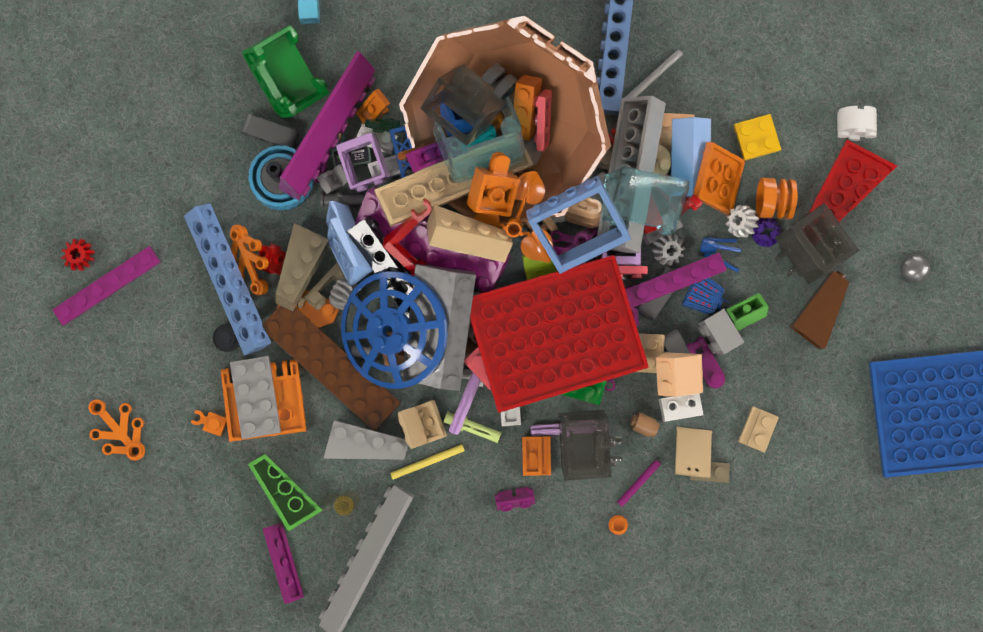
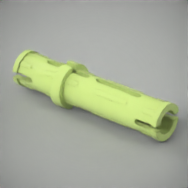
M447 411L443 423L451 425L455 414ZM468 417L465 418L460 430L462 432L465 430L495 443H498L501 431L468 420Z

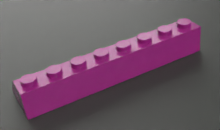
M357 51L280 177L279 190L297 200H300L302 195L306 197L311 188L309 186L311 180L315 181L320 173V170H318L320 165L326 164L330 156L328 154L329 150L336 147L339 141L338 135L345 132L348 127L347 120L349 117H354L358 109L356 105L358 102H363L367 94L365 90L367 87L371 88L376 78L373 77L375 69L361 52Z

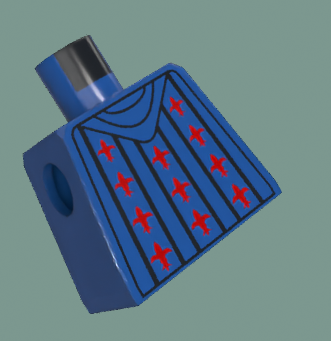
M708 278L690 286L681 306L711 315L716 308L719 310L725 309L726 311L729 308L730 302L721 298L724 288Z

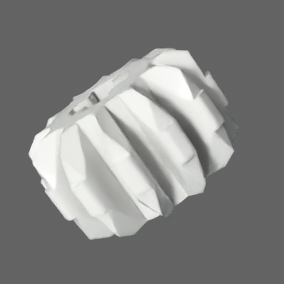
M738 205L736 209H730L731 215L726 216L729 219L726 223L729 226L728 231L736 237L744 238L748 237L749 234H754L753 228L759 227L755 224L759 220L755 216L757 212L747 205Z

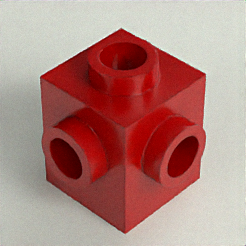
M270 244L269 246L262 245L258 255L266 257L269 262L268 267L261 269L262 271L281 275L286 252L280 250V246Z

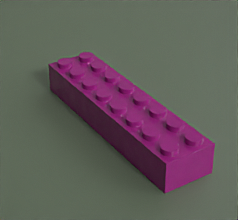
M374 186L366 192L354 225H357L371 215L379 223L383 234L388 235L403 222L390 227L374 192L379 187ZM429 215L399 242L412 255L419 259L421 258L433 266L475 271L474 287L483 292H489L497 288L511 257L508 254L504 263L429 246L426 225Z

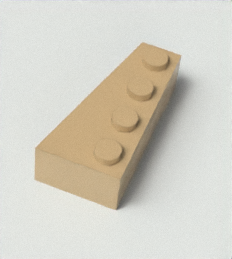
M433 204L426 224L429 246L505 263L513 244L512 238L507 235L506 230Z

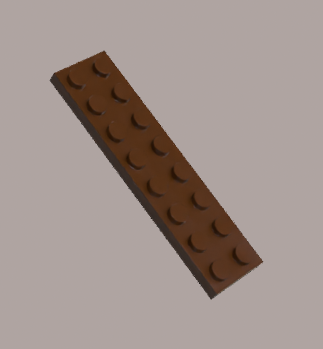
M279 306L263 323L264 330L276 343L373 431L401 403L385 387L378 386L363 377L354 368L347 353L297 307L294 311Z

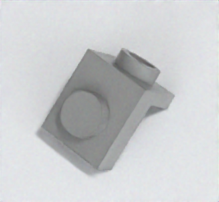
M342 164L317 177L326 194L336 191L348 183Z

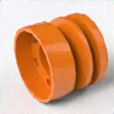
M760 178L756 193L757 217L772 218L776 211L778 219L784 217L791 220L795 214L798 200L796 181L794 179H789L788 181L781 179L777 186L775 178Z

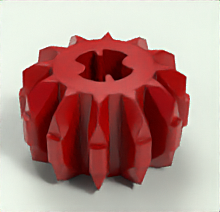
M72 239V244L69 242L65 243L68 247L67 249H61L65 253L61 257L62 260H66L64 265L66 267L70 266L73 271L77 268L79 271H83L84 266L90 267L89 260L95 261L93 257H90V255L95 253L94 250H90L92 245L85 243L83 239H80L79 242L77 239ZM76 252L81 254L80 257L75 256Z

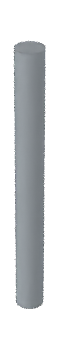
M679 49L674 52L624 98L637 97L675 63L683 53Z

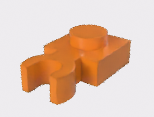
M199 410L194 412L200 415V420H191L192 424H204L202 430L222 436L227 423L226 417L209 412L208 416H205Z

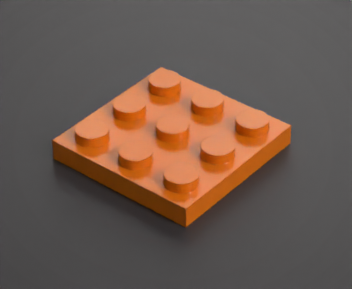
M706 142L694 194L704 204L726 215H731L730 209H734L745 160L713 142Z

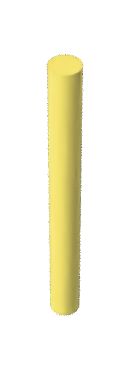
M460 444L390 473L391 477L394 480L465 450L463 445Z

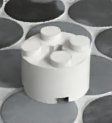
M849 106L839 109L837 114L838 138L848 137L849 141H859L860 137H877L876 108L864 106V109H858V106Z

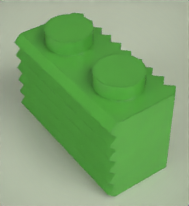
M757 293L753 297L750 296V299L747 298L743 302L740 301V304L737 303L733 307L730 306V309L727 308L726 313L737 331L766 317L769 307L762 296Z

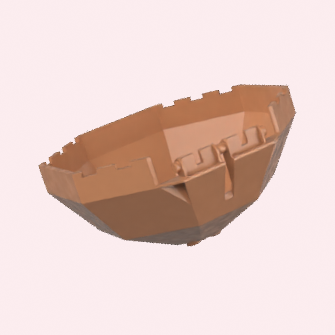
M526 16L444 33L434 41L399 104L404 115V125L411 146L414 148L447 137L441 122L439 92L476 85L495 63H499L506 69L505 76L512 74L518 80L523 75L542 78L541 93L544 89L552 90L550 144L544 152L541 151L540 159L535 166L516 174L519 177L528 171L538 172L545 186L543 199L535 204L539 205L550 197L557 196L568 188L583 183L586 179L589 180L611 147L593 61L563 41L555 47L553 45L555 36ZM515 90L500 107L507 129L501 133L496 131L498 138L511 134ZM536 106L534 109V114H538V107ZM475 132L461 134L464 139ZM468 195L447 203L469 218L473 219L477 214L466 204ZM515 199L511 217L498 215L500 218L499 223L507 225L510 219L516 218L522 200ZM525 202L520 216L522 222L528 221L526 211L533 208L534 205ZM568 207V208H566V209H564V210H562V211H560V212H558V213H556V214H554V215H552V216H550V217H555V216H556V217H561V216H564V215L567 213V211L570 209V207Z

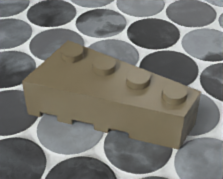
M294 223L276 291V304L294 311L298 300L302 297L328 250L329 239Z

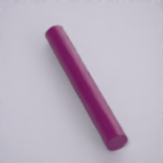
M655 459L617 503L623 507L661 464Z

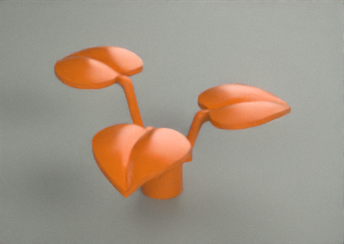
M528 171L518 177L520 183L515 199L522 200L516 218L510 219L507 225L499 223V216L493 214L477 213L473 219L499 229L502 227L510 237L527 235L521 241L522 253L529 259L549 263L551 258L534 230L531 234L527 231H522L523 223L520 220V216L525 202L535 205L545 195V186L538 172ZM542 229L553 247V241L550 234L544 229Z

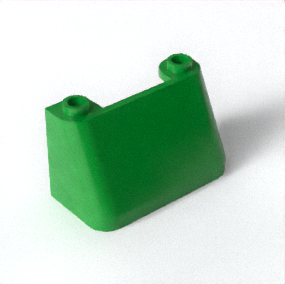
M291 25L282 28L242 51L247 65L274 111L281 118L295 116L329 94L325 81L313 77L295 46L298 43L297 38L299 36Z

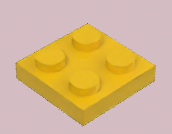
M771 114L733 125L743 160L746 161L781 151Z

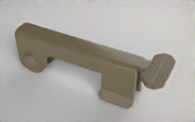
M338 262L304 298L298 300V309L303 307L305 301L316 310H319L326 303L325 297L320 292L332 280H340L342 277H345Z

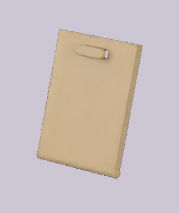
M677 426L675 474L710 478L712 430Z

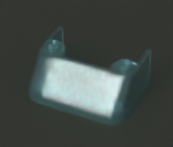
M510 97L505 98L502 107L505 119L501 123L503 135L470 147L466 146L465 141L460 136L446 138L440 121H435L433 133L450 176L454 181L461 183L473 179L475 168H488L491 156L495 152H503L510 158L509 166L523 160L525 148L521 124Z

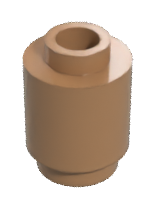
M638 412L637 415L633 414L629 425H631V430L647 437H654L660 423L656 422V419Z

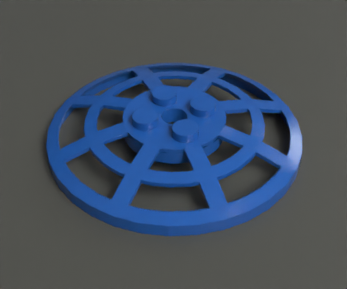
M388 271L377 273L364 279L350 294L344 307L341 321L342 341L349 360L363 377L381 387L401 389L422 382L438 367L445 352L448 331L447 320L441 302L425 282L408 273ZM391 277L410 282L415 287L408 295L397 290H387V279ZM380 279V291L372 293L362 302L356 295L359 290L366 284ZM421 292L430 301L437 320L425 322L421 309L414 301ZM388 296H394L403 300L399 308L388 307ZM380 297V309L374 313L371 312L366 306L372 300ZM353 303L357 307L353 322V332H347V316L350 305ZM409 306L415 312L419 323L411 324L405 314ZM363 314L368 319L367 330L358 331L360 316ZM388 325L393 330L391 336H389L386 333V328ZM438 328V344L431 360L422 352L426 344L427 330ZM420 331L419 343L415 349L409 344L412 332ZM368 338L372 346L368 355L361 345L360 339ZM348 340H355L359 353L365 359L362 368L354 358ZM405 350L411 357L406 362L398 365L395 354ZM378 353L388 355L390 366L374 361ZM417 360L427 366L417 377L403 382L400 374L401 370L410 367ZM371 366L381 371L392 372L395 383L382 382L370 376L368 372Z

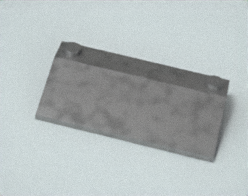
M416 264L414 276L425 282L440 300L445 312L448 331L445 352L438 367L419 384L439 389L460 391L476 277L475 271ZM421 292L414 301L421 309L425 322L437 320L430 301ZM410 307L409 320L411 324L419 323L415 312ZM438 328L427 330L426 344L422 352L431 360L438 344ZM420 331L412 332L409 344L415 349L419 343ZM406 351L404 353L403 363L411 357V355L408 354ZM417 360L410 367L402 370V380L409 381L417 377L427 366Z

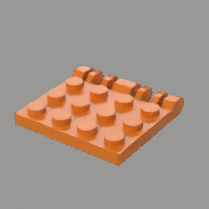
M295 359L290 360L291 375H289L287 360L282 361L283 376L277 377V365L275 362H271L282 433L247 439L307 431L299 362ZM221 369L229 442L247 440L241 437L230 369Z

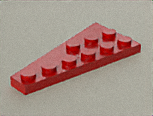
M846 140L794 241L812 249L881 183L897 165Z

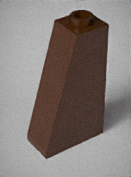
M839 271L829 272L789 326L819 350L825 349L849 285L846 276Z

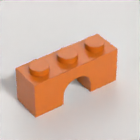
M523 75L515 85L511 133L516 131L521 139L527 141L537 132V125H535L537 114H534L536 98L541 94L542 78Z

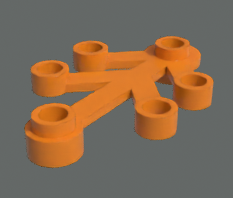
M233 225L230 230V237L232 239L231 252L237 263L238 249H240L238 268L244 279L246 266L252 281L250 285L251 292L255 295L266 294L268 284L263 279L259 280L253 262H255L256 267L260 270L266 269L269 265L266 257H260L252 252L261 250L262 243L259 239H253L248 236L247 229L244 226Z
M91 401L88 406L90 413L99 415L113 432L93 429L90 431V438L92 440H121L125 445L114 446L111 443L103 445L102 452L105 455L113 453L126 454L133 461L143 458L145 447L140 440L141 429L145 424L142 418L133 419L131 423L134 428L132 440L127 435L129 414L132 412V406L128 403L120 405L119 426L106 411L104 401ZM97 404L101 405L100 411H97L95 408ZM125 405L129 408L128 412L126 413L123 412V407ZM136 420L141 421L140 427L135 426ZM95 431L99 433L98 438H94L93 433ZM108 445L112 448L110 453L105 450ZM134 447H137L139 449V452L136 455L133 453Z

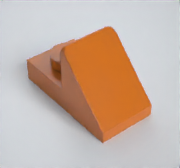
M376 89L356 112V115L364 124L371 126L389 112L387 107L390 102L380 89Z

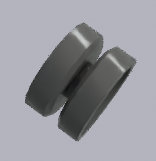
M495 63L487 70L471 92V97L480 103L485 100L484 108L492 114L512 95L518 81L512 74L505 76L506 69L499 63Z

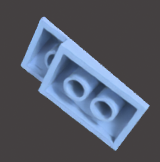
M698 117L672 119L671 197H691L694 194L706 142H711V119Z
M330 201L326 219L328 226L327 239H329V246L348 284L353 286L373 271V269L347 233L349 229L355 226L349 206L336 201Z

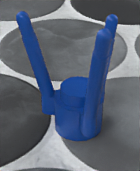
M709 236L708 238L703 237L700 252L704 253L703 257L712 256V253H716L717 248L735 252L742 251L740 248L718 244V242L735 243L737 242L736 239L713 238ZM723 261L727 268L739 272L738 268Z

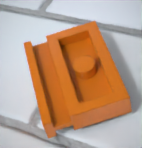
M550 436L522 437L523 476L551 475Z

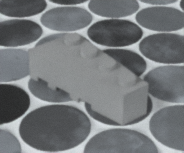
M334 421L323 459L404 460L409 445L404 438Z

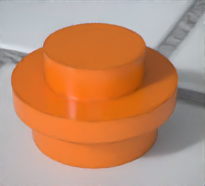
M615 515L609 520L608 526L612 533L621 535L626 532L628 522L623 516Z

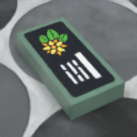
M368 146L348 152L353 167L372 163L370 147ZM337 149L331 150L334 168L342 164Z

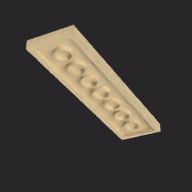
M515 131L375 189V195L390 227L404 222L411 217V209H415L417 213L424 211L427 207L423 205V198L430 201L432 210L433 204L442 206L468 195L475 168H488L491 156L495 152H503L510 158L508 171H512L515 175L532 168L533 163L518 132Z

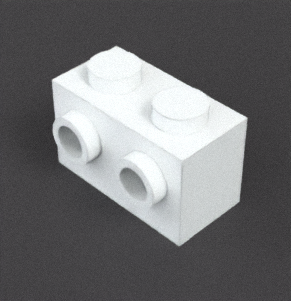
M699 393L677 397L663 396V398L659 399L663 422L703 415Z

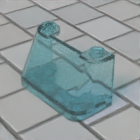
M620 168L605 175L604 187L624 222L628 221L657 227L656 230L660 232V235L670 236L676 232L689 191V181L633 168ZM603 202L602 221H607L609 225L617 226Z

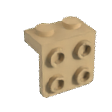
M435 400L398 412V420L404 430L405 441L411 449L447 436Z

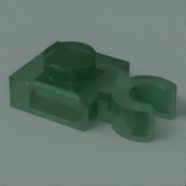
M393 118L365 119V127L373 129L372 132L384 133V130L399 128L400 120H394Z

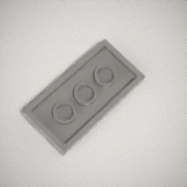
M265 356L230 362L242 439L282 433L270 357Z

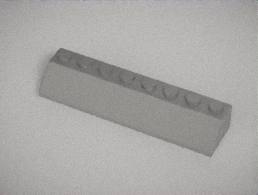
M654 96L622 98L606 190L628 228L631 240L611 249L613 251L640 253L666 105L665 102ZM604 202L597 236L617 227Z
M395 484L392 488L388 487L383 496L386 500L383 505L379 504L374 513L377 515L374 523L372 521L369 522L365 530L368 533L365 540L360 539L356 547L359 550L356 557L351 556L347 567H349L346 574L342 573L337 582L340 587L337 592L333 590L328 599L331 602L328 609L324 608L318 618L321 620L319 626L326 632H343L415 496L414 494Z

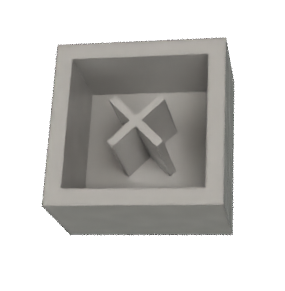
M725 309L714 313L698 323L700 326L698 331L703 338L706 337L709 341L708 348L712 354L716 353L717 356L724 355L744 343Z

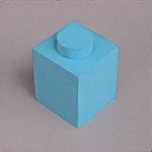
M298 0L301 24L320 23L319 0Z

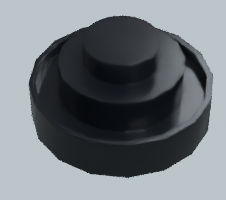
M222 324L214 331L213 343L220 351L232 352L240 346L231 324Z

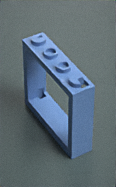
M598 175L589 180L586 179L583 183L570 187L565 192L552 196L547 201L534 205L533 208L526 211L529 224L560 274L631 240L628 228ZM599 193L617 227L557 255L538 222Z

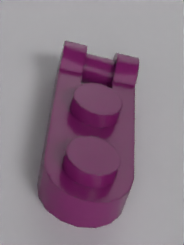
M700 336L696 339V342L688 343L686 346L690 354H696L695 350L699 348L703 351L701 353L702 375L706 384L711 388L723 386L725 375L704 338Z

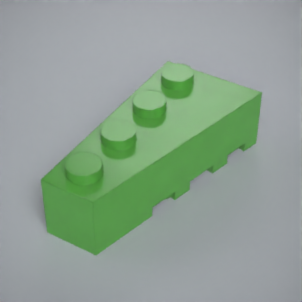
M266 454L248 464L288 532L323 511Z

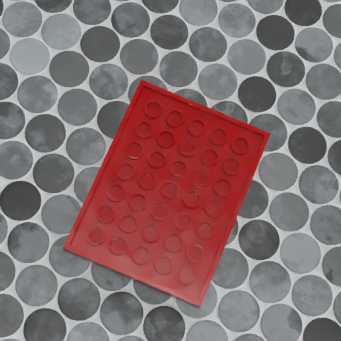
M615 255L575 266L561 274L557 271L473 296L470 322L498 413L649 368Z

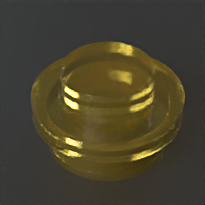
M341 496L335 501L334 508L338 514L344 516L352 512L354 503L350 497Z

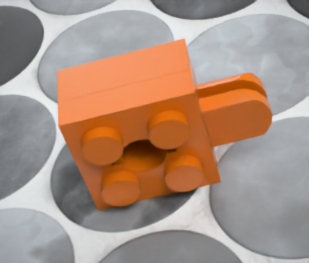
M503 152L492 154L488 168H475L466 204L476 213L511 217L520 179L512 171H508L510 158Z

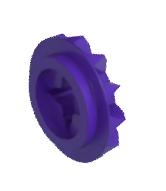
M759 218L755 223L759 227L753 228L754 234H751L752 239L759 246L771 247L779 241L782 235L781 226L775 219ZM764 226L767 229H774L772 230V232L769 233L770 237H768L766 234L760 235V233L764 231Z

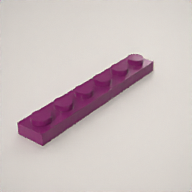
M148 246L52 310L60 323L65 326L161 262L153 249Z
M717 253L628 288L625 291L632 309L723 273L727 269L720 253Z

